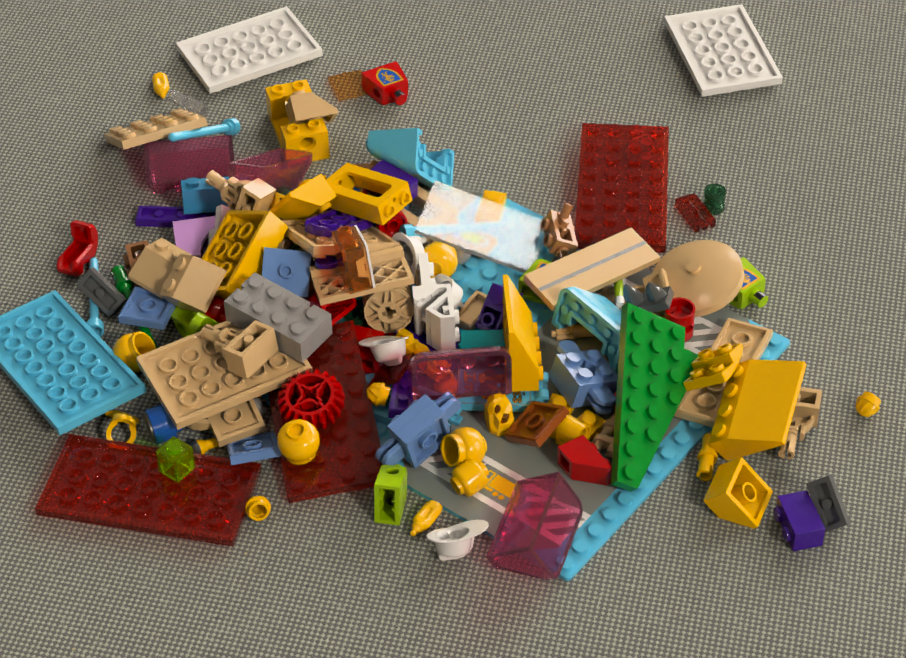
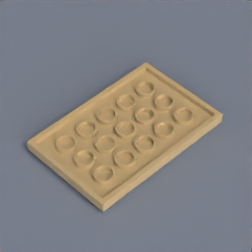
M228 321L213 326L219 330H224L225 328L240 330V328ZM200 332L136 357L139 368L177 430L280 388L282 384H288V377L296 378L297 372L302 375L308 369L310 373H313L312 366L307 359L300 363L278 350L248 379H245L228 371L227 363L222 354L215 351L213 342L202 339Z

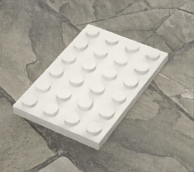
M742 4L665 16L664 23L702 97L782 84L783 77Z
M287 6L176 42V49L210 94L323 56L322 48Z

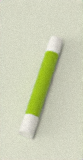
M623 279L614 283L615 306L622 310V306L625 304Z

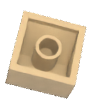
M305 90L293 92L285 105L289 124H302L312 119L323 118L325 124L331 123L338 114L336 107L312 92L305 93Z
M160 238L145 246L128 274V279L163 299L159 294L163 289L164 281L169 277L173 269L175 260L180 254H191Z
M180 254L173 264L169 277L164 281L163 289L159 295L180 309L206 313L227 271L196 256Z

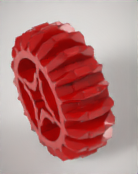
M306 369L305 374L301 375L297 372L296 378L288 377V384H282V391L278 392L279 400L277 405L280 409V415L285 419L286 423L291 420L302 419L313 424L316 429L322 427L326 430V424L334 425L335 418H340L341 410H344L345 395L340 382H337L334 375L329 376L327 371L320 374L318 369L314 373H310ZM330 395L328 402L324 405L323 403L326 401V398ZM299 396V398L296 400L297 403L293 405L295 399Z

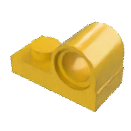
M588 409L577 419L568 414L556 429V444L560 446L582 435L591 442L603 430L602 425L605 419Z

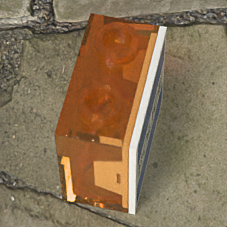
M357 225L342 226L335 231H331L339 274L349 293L353 294L376 288L368 245Z

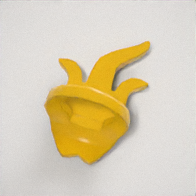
M110 410L106 412L105 415L112 418L106 429L108 443L116 449L130 447L136 439V423L139 424V419L133 415L130 416V414L124 411ZM118 422L129 424L131 434L129 440L125 443H116L111 437V431Z

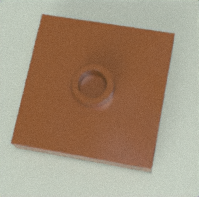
M532 401L503 436L508 442L540 448L570 412L566 406Z

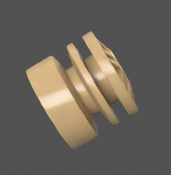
M410 285L362 296L364 317L368 325L373 329L383 331L384 333H395L405 328L411 322L414 315V306Z

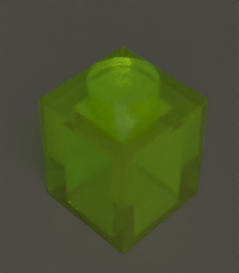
M175 436L171 437L156 450L159 471L176 482L181 481L195 468L192 447Z

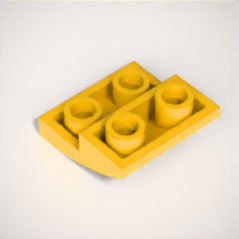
M726 343L716 350L707 348L698 353L699 357L691 363L694 370L690 372V377L683 382L686 390L691 391L726 382L734 373L740 361L743 350L742 344L731 345Z

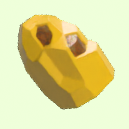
M504 393L491 394L484 405L485 422L490 434L499 437L503 436L514 423L513 410L509 399Z

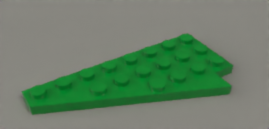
M630 303L624 304L621 310L611 484L632 492L638 489L686 392L683 382L690 377V372L694 370L691 363L699 356L684 349L685 327Z

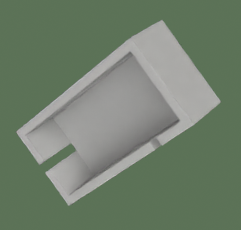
M255 272L241 285V290L237 288L224 301L226 321L240 329H246L255 320L273 327L279 351L300 363H303L333 334L331 313L316 305L310 307L309 301Z

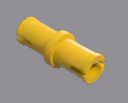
M711 433L703 435L701 450L697 455L699 464L696 476L702 481H710L712 479L714 464L718 459L716 451L708 445Z

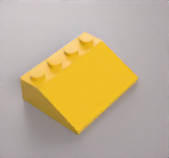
M227 211L201 258L227 271L215 296L227 299L237 288L241 290V285L254 272L259 275L262 274L264 247L277 248L284 239V234L288 228L271 211Z
M503 275V337L506 344L505 355L509 392L539 391V381L543 380V366H540L542 360L537 322H533L532 312L509 276Z
M754 359L738 363L737 368L727 380L723 390V396L708 445L727 461L785 445L807 364L804 361Z

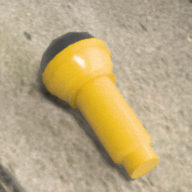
M215 437L208 440L197 439L192 442L190 449L193 455L203 456L209 449L219 445Z

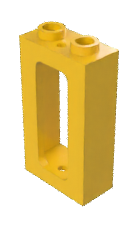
M346 163L326 179L337 195L330 202L332 204L331 209L380 225L387 223L413 201L408 181L350 163ZM358 186L383 195L374 197L352 190V188Z

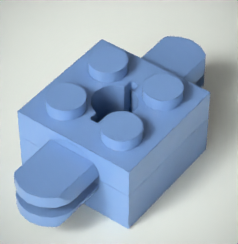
M560 341L548 377L571 408L592 406L597 413H611L616 402L614 394L617 391V374L598 349L581 351L573 341Z
M445 392L435 402L426 394L420 399L414 400L408 409L401 415L395 416L390 424L387 425L391 439L376 451L375 457L383 465H395L404 458L416 469L440 448L443 437L451 433L448 419L460 410L461 402L454 398L450 392Z

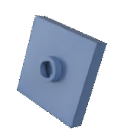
M264 247L261 276L306 300L308 299L311 254L306 251Z
M134 287L118 316V320L121 324L164 330L176 306L142 287Z
M273 431L256 434L226 445L231 465L281 456L277 446V438Z

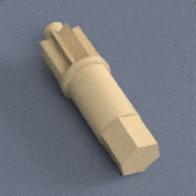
M581 324L567 325L562 329L555 327L556 330H551V336L556 337L557 341L594 337Z

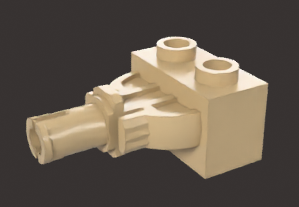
M214 170L207 174L205 183L220 191L221 200L228 204L230 210H270L276 189L260 178L250 181L231 177L227 180Z
M256 320L246 329L225 328L224 330H219L207 324L200 332L201 338L213 342L215 351L222 354L227 363L228 371L245 379H248L279 350L274 328Z
M800 387L785 445L780 446L778 451L780 458L785 459V453L788 450L787 459H793L798 433H800L799 441H803L805 434L812 427L817 428L822 390Z

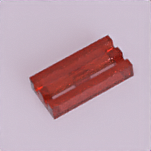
M695 193L675 199V207L695 233L699 232L700 228L706 230L708 225L711 228L715 227L716 219Z

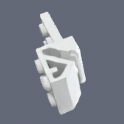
M418 253L419 286H412L415 334L421 335L426 333V343L441 353L456 352L455 342L460 341L459 327H455V325L460 324L459 310H454L457 307V294L452 293L451 283L436 285L435 278L430 277L434 276L433 262L428 261V253Z

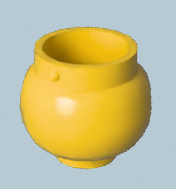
M435 241L424 248L425 253H428V261L433 262L434 276H430L431 278L438 274H445L451 277L455 273L458 265L457 251L450 243Z
M140 331L121 336L115 342L112 350L114 355L118 356L134 373H140L142 371L137 364L136 357L155 350L156 346L149 335Z
M291 420L280 428L277 435L279 451L287 461L296 465L310 462L315 457L320 445L317 429L307 420Z
M459 427L450 434L445 435L441 440V455L444 462L450 467H457L468 459H473L479 463L484 459L487 443L485 438L475 428Z

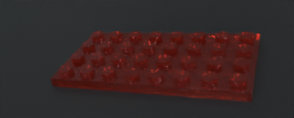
M582 123L575 237L578 242L577 249H584L632 228L656 253H666L669 127Z
M353 320L332 325L333 334L307 358L312 366L313 373L316 369L320 371V374L327 371L329 376L334 375L337 382H340L345 395L344 410H341L340 418H335L334 425L327 423L326 430L322 427L317 428L320 445L315 457L310 462L302 465L292 464L281 454L280 460L288 503L374 487L380 468L383 465L375 457L376 451L381 445L371 400L367 398L366 394L368 386ZM281 387L268 392L276 439L280 428L286 423L285 419L281 417L280 409L277 405L279 400L278 392L282 391ZM330 395L326 398V401L323 403L324 405L328 402ZM298 396V397L295 399L293 405H295V404L297 403L296 400H297L300 396Z
M69 434L35 507L36 515L234 547L246 515V502L253 496L262 466L261 463L255 462L231 465L229 458Z

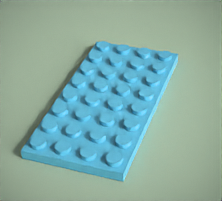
M56 290L0 316V368L59 435L147 392L145 384L118 356L114 355L113 350Z

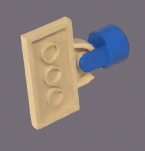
M254 399L186 426L192 430L199 431L211 429L219 447L266 431V425ZM162 404L146 409L145 413H143L150 438L156 445L176 439L177 432L184 429H176Z

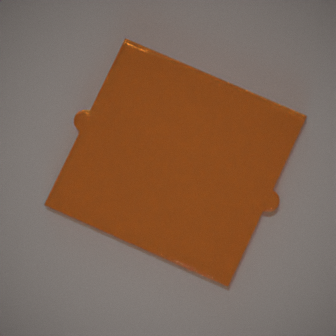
M361 69L328 77L339 101L351 98L357 99L359 96L368 95L362 89Z

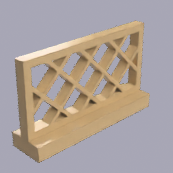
M402 245L369 253L374 281L377 282L375 284L376 288L369 285L366 277L358 276L355 262L358 259L339 260L338 267L327 270L310 266L312 284L320 306L415 284L414 277L405 259Z

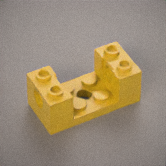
M307 79L266 87L268 116L287 166L330 158L328 130L323 118L312 119L302 124H289L285 105L293 92L305 90V93L312 92Z

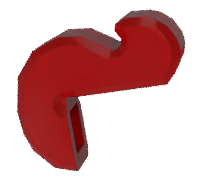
M74 220L70 223L73 241L58 257L56 268L59 273L79 277L84 272V264L89 263V260L96 254L98 232L93 224Z

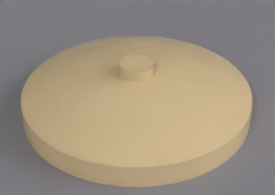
M697 240L682 244L665 254L653 270L655 272L663 268L666 271L670 287L674 292L673 298L681 297L691 300L696 308L695 317L705 316L725 307L739 293L744 281V268L737 252L730 246L713 240Z

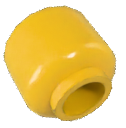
M473 459L466 460L451 472L452 478H450V483L460 496L463 494L471 497L488 484V469L482 462L477 463Z

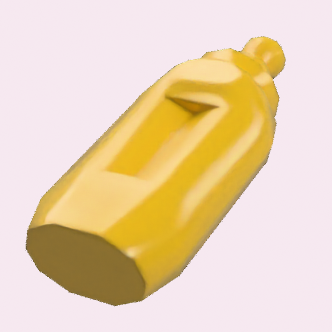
M162 72L155 73L152 77L153 90L164 99L169 91L168 77Z
M429 500L422 506L413 518L411 536H415L416 533H422L431 527L443 509L439 502Z

